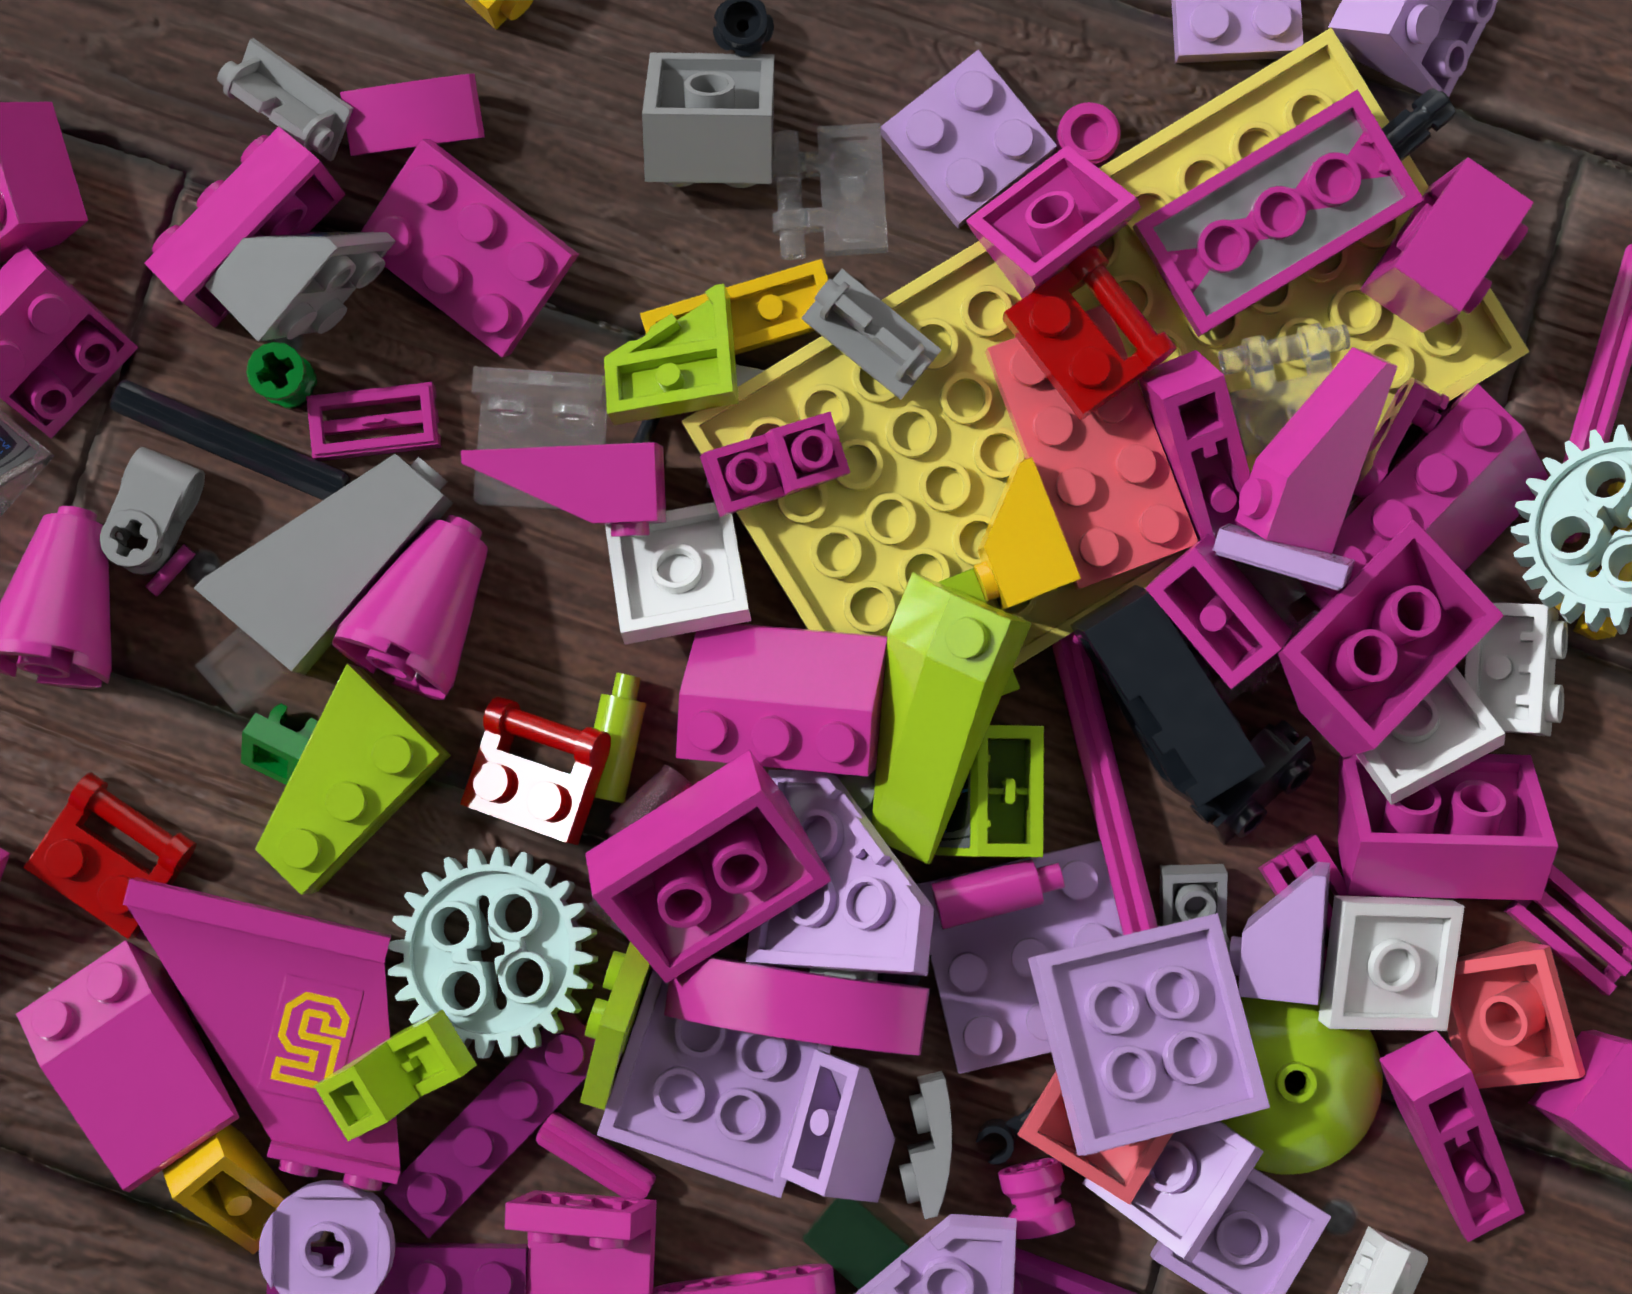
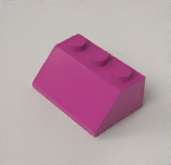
M279 126L270 136L262 135L256 138L245 149L241 156L242 164L225 181H215L203 191L196 203L198 209L181 226L174 225L165 230L153 244V254L145 262L146 266L181 302L214 328L230 312L205 287V284L243 238L308 233L346 195L321 161Z
M1412 520L1278 653L1299 711L1345 758L1375 749L1504 615L1415 520Z
M733 624L696 631L679 693L676 758L729 763L750 750L763 767L868 777L876 769L887 636L749 624Z
M750 750L586 852L592 897L665 983L831 882L826 867L785 795Z
M1340 754L1338 852L1347 896L1504 900L1542 899L1556 856L1558 843L1531 755L1486 754L1391 805L1358 757L1352 755L1343 758Z

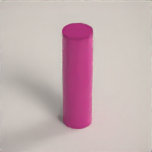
M183 544L145 587L155 596H158L191 561L196 553Z

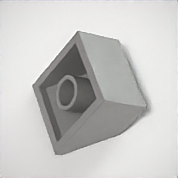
M650 52L642 110L645 182H662L672 187H684L693 183H725L735 188H746L755 184H772L774 54H755L750 57H739L736 54Z

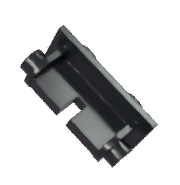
M1283 719L1275 726L1268 723L1250 741L1265 767L1199 808L1192 804L1190 805L1192 811L1205 824L1211 822L1215 817L1217 818L1213 822V826L1220 842L1224 846L1235 835L1243 838L1254 831L1267 814L1265 807L1282 791L1286 794L1296 791L1313 772L1314 767L1311 764L1316 760L1311 739L1306 735L1295 746L1294 743L1300 736Z

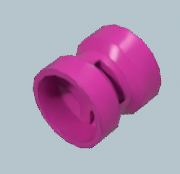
M1055 1158L1030 1160L1006 1167L998 1172L1003 1194L1011 1199L1012 1205H1016L1008 1218H1017L1016 1239H1033L1065 1231L1075 1225L1071 1204L1065 1199L1058 1197L1062 1193L1060 1186L1065 1180L1060 1161Z

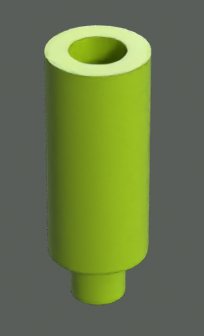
M616 673L612 695L601 694L594 728L610 734L611 749L595 794L596 798L625 803L646 703L636 701L641 682L640 677Z

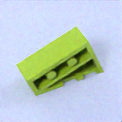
M347 663L255 850L301 895L318 892L451 755L362 667Z

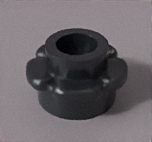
M726 0L719 5L714 14V19L717 23L713 28V36L716 43L725 51L733 50L739 57H750L758 54L762 49V44L769 42L773 36V18L766 13L765 5L760 0ZM740 22H746L749 28L747 31L741 32L737 29V25Z

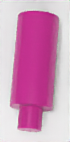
M1031 858L932 883L931 888L942 929H947L1044 904L1043 893L1065 888L1059 863L1036 868Z

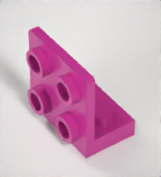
M534 1190L506 1202L505 1229L528 1231L526 1294H653L657 1200Z

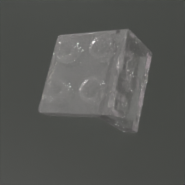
M473 367L472 393L481 403L477 450L606 444L608 414L605 378L603 375ZM475 470L473 498L479 505L564 511Z

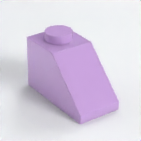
M1316 862L1248 918L1242 932V937H1231L1229 957L1234 975L1239 976L1240 997L1318 1005L1323 986L1331 863Z
M815 1050L780 1177L824 1197L878 1203L895 1138L870 1071L866 1067L833 1054Z

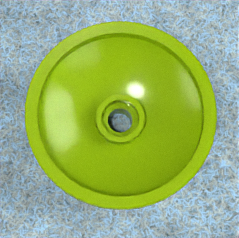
M1321 995L1318 1005L1240 997L1270 1108L1221 1120V1122L1264 1151L1254 1166L1257 1170L1275 1174H1301L1331 1165L1344 1157L1361 1141L1374 1121L1379 1108L1383 1086V1070L1379 1061L1381 1058L1371 1031L1366 1029H1329L1318 1021ZM1300 1070L1305 1077L1304 1087L1297 1093H1288L1284 1085L1286 1076L1292 1071Z

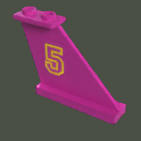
M138 877L129 879L123 905L129 908L269 1135L271 1143L267 1157L279 1159L278 1169L294 1175L317 1177L319 1168L345 1173L343 1182L356 1188L380 1191L383 1182L397 1184L400 1175L397 1116L389 1122L347 1141L314 1085L390 1038L385 959L391 935Z

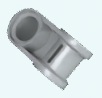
M140 447L131 457L125 469L119 493L101 530V549L106 557L133 574L145 576L157 573L172 557L185 523L200 499L205 482L204 471L149 448ZM131 535L134 537L143 536L148 539L147 546L143 551L127 547V541Z

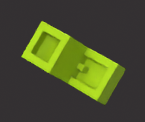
M442 1009L401 1030L314 1085L347 1141H350L389 1122L421 1096L461 1078L477 1064Z

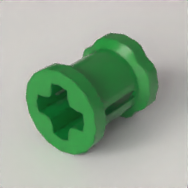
M271 342L263 344L252 353L247 363L246 374L248 382L255 392L265 397L273 405H280L285 409L298 408L307 403L306 396L312 395L313 389L317 384L315 369L308 360L301 357L294 348L285 343ZM285 364L291 369L286 373L288 384L283 388H279L273 383L279 378L276 368Z

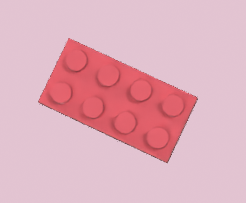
M1100 305L1085 311L1123 361L1126 360L1128 355L1116 324L1103 306ZM1016 337L986 349L985 354L1025 459L1032 457L1081 577V579L1073 582L1075 590L1192 547L1198 542L1137 381L1080 421Z

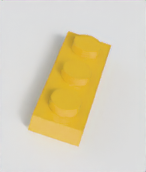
M822 259L726 287L731 302L735 355L815 331L801 318L816 301L814 299L828 281ZM702 294L640 313L646 334L651 326L671 313L676 320L680 319L709 300L707 295Z

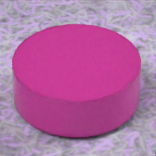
M1086 102L1075 105L1063 115L1056 132L1057 149L1059 151L1068 144L1097 168L1101 167L1112 158L1118 147L1121 136L1119 122L1116 116L1101 104Z

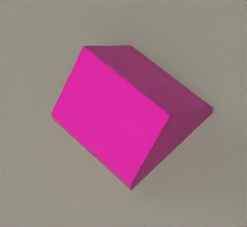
M1067 144L968 218L966 222L970 230L1023 299L1068 267L1075 258L1093 246L1098 247L1125 227L1141 206L1133 194Z
M1597 1030L1581 1031L1576 1041L1586 1075L1577 1079L1543 1082L1528 1103L1599 1159L1632 1173V1041Z

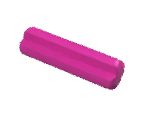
M559 1112L550 1114L537 1133L536 1141L538 1145L621 1197L645 1199L655 1183L656 1176L652 1171Z

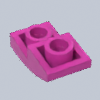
M475 73L340 92L341 100L354 108L346 127L351 156L417 147L421 139H431L436 144H444L485 137Z
M831 412L773 428L763 435L706 451L700 456L720 517L803 491L851 473Z

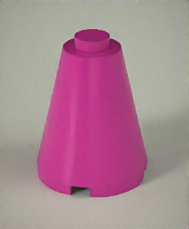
M60 506L57 513L46 514L42 517L0 601V673L16 677L17 668L38 675L36 683L66 688L94 689L101 687L102 681L108 684L112 672L109 559L101 549L100 534L103 525L96 522L97 514L75 506Z
M449 515L446 521L431 520L338 625L337 632L332 640L333 646L349 660L372 674L378 668L396 677L392 684L404 690L430 699L443 700L454 686L488 553V547L480 540L482 531L471 522L454 515Z

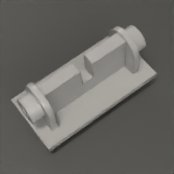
M254 38L250 39L242 63L237 65L235 62L229 61L221 68L217 80L224 86V94L232 99L237 97L258 113L261 112L267 116L271 122L297 139L307 150L314 149L329 161L334 160L354 108Z
M843 269L839 271L833 280L830 278L814 298L816 301L801 318L900 400L941 352L937 345Z

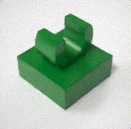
M280 703L271 710L268 718L255 713L243 730L241 764L287 785L317 725V720L310 718L301 731L294 732L283 726L287 720L288 706Z

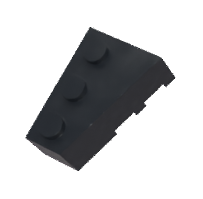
M1134 585L1070 625L1164 786L1199 808L1265 767L1243 733L1235 714L1221 699L1210 682L1212 676L1199 653L1193 647H1187L1176 630L1177 625L1145 588Z

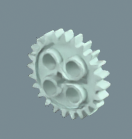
M1618 425L1613 442L1604 443L1601 435L1595 429L1590 431L1589 449L1581 451L1574 443L1567 441L1565 442V450L1569 458L1567 461L1561 464L1548 457L1542 460L1551 476L1546 481L1537 478H1528L1526 480V484L1536 496L1535 501L1524 500L1516 502L1515 508L1529 522L1511 527V533L1518 542L1527 544L1516 550L1513 554L1521 567H1531L1522 577L1531 590L1543 587L1538 597L1546 607L1548 606L1550 609L1562 602L1560 614L1570 624L1585 611V622L1593 632H1597L1601 628L1606 617H1611L1618 633L1625 634L1629 626L1630 617H1632V581L1618 580L1620 570L1632 561V529L1629 532L1619 529L1613 536L1610 530L1614 526L1626 528L1632 522V441L1625 426ZM1613 478L1626 480L1623 488L1617 494L1604 498L1595 496L1597 489L1603 482ZM1580 532L1590 534L1589 541L1583 549L1573 553L1561 551L1564 541L1569 536ZM1602 563V569L1596 577H1589V572L1597 569Z
M502 847L495 848L490 864H487L481 850L469 849L468 868L465 869L457 859L445 858L444 868L447 877L442 879L434 873L425 871L422 874V878L429 892L425 896L412 892H406L404 895L408 903L415 909L412 917L394 916L392 919L396 925L407 931L405 939L391 941L388 947L392 951L404 954L403 963L388 969V975L407 977L408 985L398 992L395 996L396 1000H416L419 1005L409 1018L411 1024H415L443 1009L466 1048L469 1047L473 1039L475 1040V1050L478 1058H490L496 1040L505 1057L517 1055L519 1036L531 1049L541 1047L542 1040L539 1027L543 1026L554 1034L564 1031L562 1022L556 1013L560 1009L570 1013H579L582 1008L570 995L573 988L592 989L593 987L591 981L579 974L581 965H590L598 962V956L581 951V943L597 935L596 929L578 927L576 922L590 909L588 904H567L566 900L576 886L571 881L566 880L554 887L551 886L557 868L554 865L545 863L532 874L533 855L521 852L512 867L510 866L508 849ZM482 896H487L490 903L488 907V927L484 914L480 911L479 900ZM523 896L531 905L532 918L523 930L514 932L507 925L505 911L513 899ZM460 909L468 918L469 931L460 943L453 945L446 939L444 923L451 912ZM491 940L492 942L503 943L505 947V954L496 957L494 963L484 962L481 958V950L491 947ZM532 959L541 966L543 983L535 994L527 996L519 990L516 983V974L524 962ZM469 972L479 982L480 995L477 1002L472 1007L466 1009L457 1002L454 988L457 980L463 974ZM497 975L500 987L506 995L507 1001L506 1007L502 1010L496 1004L498 992Z

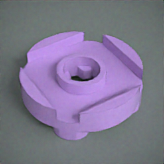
M339 1180L313 1182L285 1198L265 1223L259 1242V1261L263 1276L271 1288L275 1286L279 1294H375L390 1272L395 1254L393 1227L385 1213L384 1204L381 1199L372 1192L350 1186ZM324 1231L334 1233L335 1240L343 1242L344 1252L338 1254L334 1259V1265L330 1266L323 1264L321 1253L311 1251V1242L320 1240Z

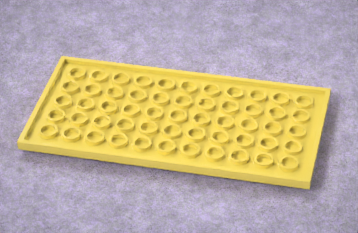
M1332 28L1099 168L1133 194L1141 206L1125 227L1098 246L1109 261L1106 269L1157 334L1165 332L1175 344L1176 350L1162 363L1197 350L1224 375L1250 475L1256 458L1352 347L1363 349L1398 366L1376 430L1395 394L1408 379H1417L1439 394H1445L1449 397L1450 401L1529 353L1528 348L1491 288H1489L1482 301L1470 314L1467 315L1461 311L1451 324L1447 325L1441 322L1423 333L1360 291V288L1414 208L1200 337L1196 335L1132 227L1138 221L1357 89L1381 129L1389 123L1388 119ZM1409 155L1401 162L1423 196L1429 186ZM979 241L881 300L941 349V352L901 400L821 336L738 386L739 404L699 410L681 421L699 453L702 455L706 451L763 435L773 428L831 412L851 473L803 491L736 512L801 620L809 630L887 636L912 572L939 582L973 568V565L982 562L977 551L1012 468L1020 461L1025 460V456L985 354L987 348L1015 338L1002 319L1004 312L1022 300V297ZM1086 285L1072 293V296L1084 311L1101 305ZM1116 324L1129 358L1137 350ZM1191 547L1075 590L1073 582L1003 609L1007 613L1032 623L1013 668L1074 632L1070 626L1072 623L1134 585L1146 588L1164 569ZM997 599L987 602V604L1000 609Z

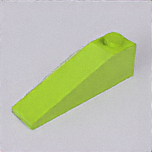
M912 572L887 635L872 825L888 846L926 864H931L1032 623Z

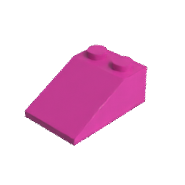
M127 940L16 1014L40 1068L124 1191L131 1192L240 1118L161 960Z

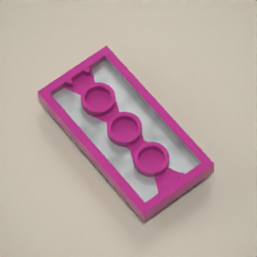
M1357 89L1138 221L1132 228L1196 335L1200 337L1423 202L1424 199Z

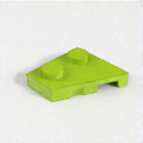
M725 284L714 285L705 291L709 300L680 319L676 320L671 313L651 326L647 334L642 338L628 341L604 357L607 414L614 425L739 404L731 302Z
M631 942L626 954L614 950L603 983V988L612 990L608 1001L596 998L584 1036L596 1040L580 1103L605 1110L608 1103L621 1054H624L652 967Z

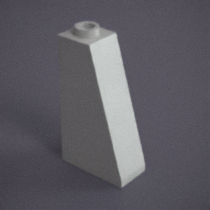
M394 454L202 578L194 589L291 672L306 675L331 646L338 625L433 519L439 520L451 507L453 502L440 492L448 481L421 458L417 457L409 466L399 456Z

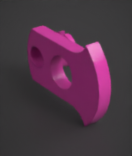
M1415 378L1408 379L1399 388L1373 435L1353 493L1361 499L1366 498L1385 478L1389 464L1411 423L1417 425L1426 433L1432 431L1442 417L1441 414L1437 413L1438 410H1445L1448 405V396L1439 394Z

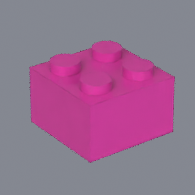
M1469 157L1428 187L1422 196L1424 201L1414 208L1360 288V291L1421 333L1441 322L1447 325L1451 324L1461 311L1467 315L1470 314L1491 287L1492 281L1487 279L1485 275L1498 257L1506 260L1521 243L1529 229L1521 221L1534 202Z

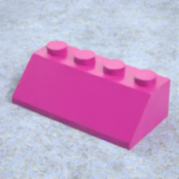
M1479 384L1457 396L1440 413L1442 417L1432 431L1429 433L1423 431L1389 465L1387 475L1369 496L1364 499L1358 497L1348 507L1332 553L1355 560L1349 582L1412 520H1415L1464 572L1520 515L1515 508L1516 502L1524 500L1533 501L1536 498L1526 484V480L1528 478H1537L1546 481L1549 476L1525 428ZM1285 575L1320 610L1343 589L1335 590Z

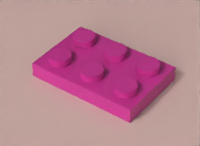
M421 139L361 231L387 232L396 242L382 257L385 261V267L501 357L511 355L579 256L575 250L431 139Z

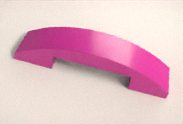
M709 956L669 981L664 1016L784 1039L919 1056L922 1049L929 988L870 979H850L738 962V959Z

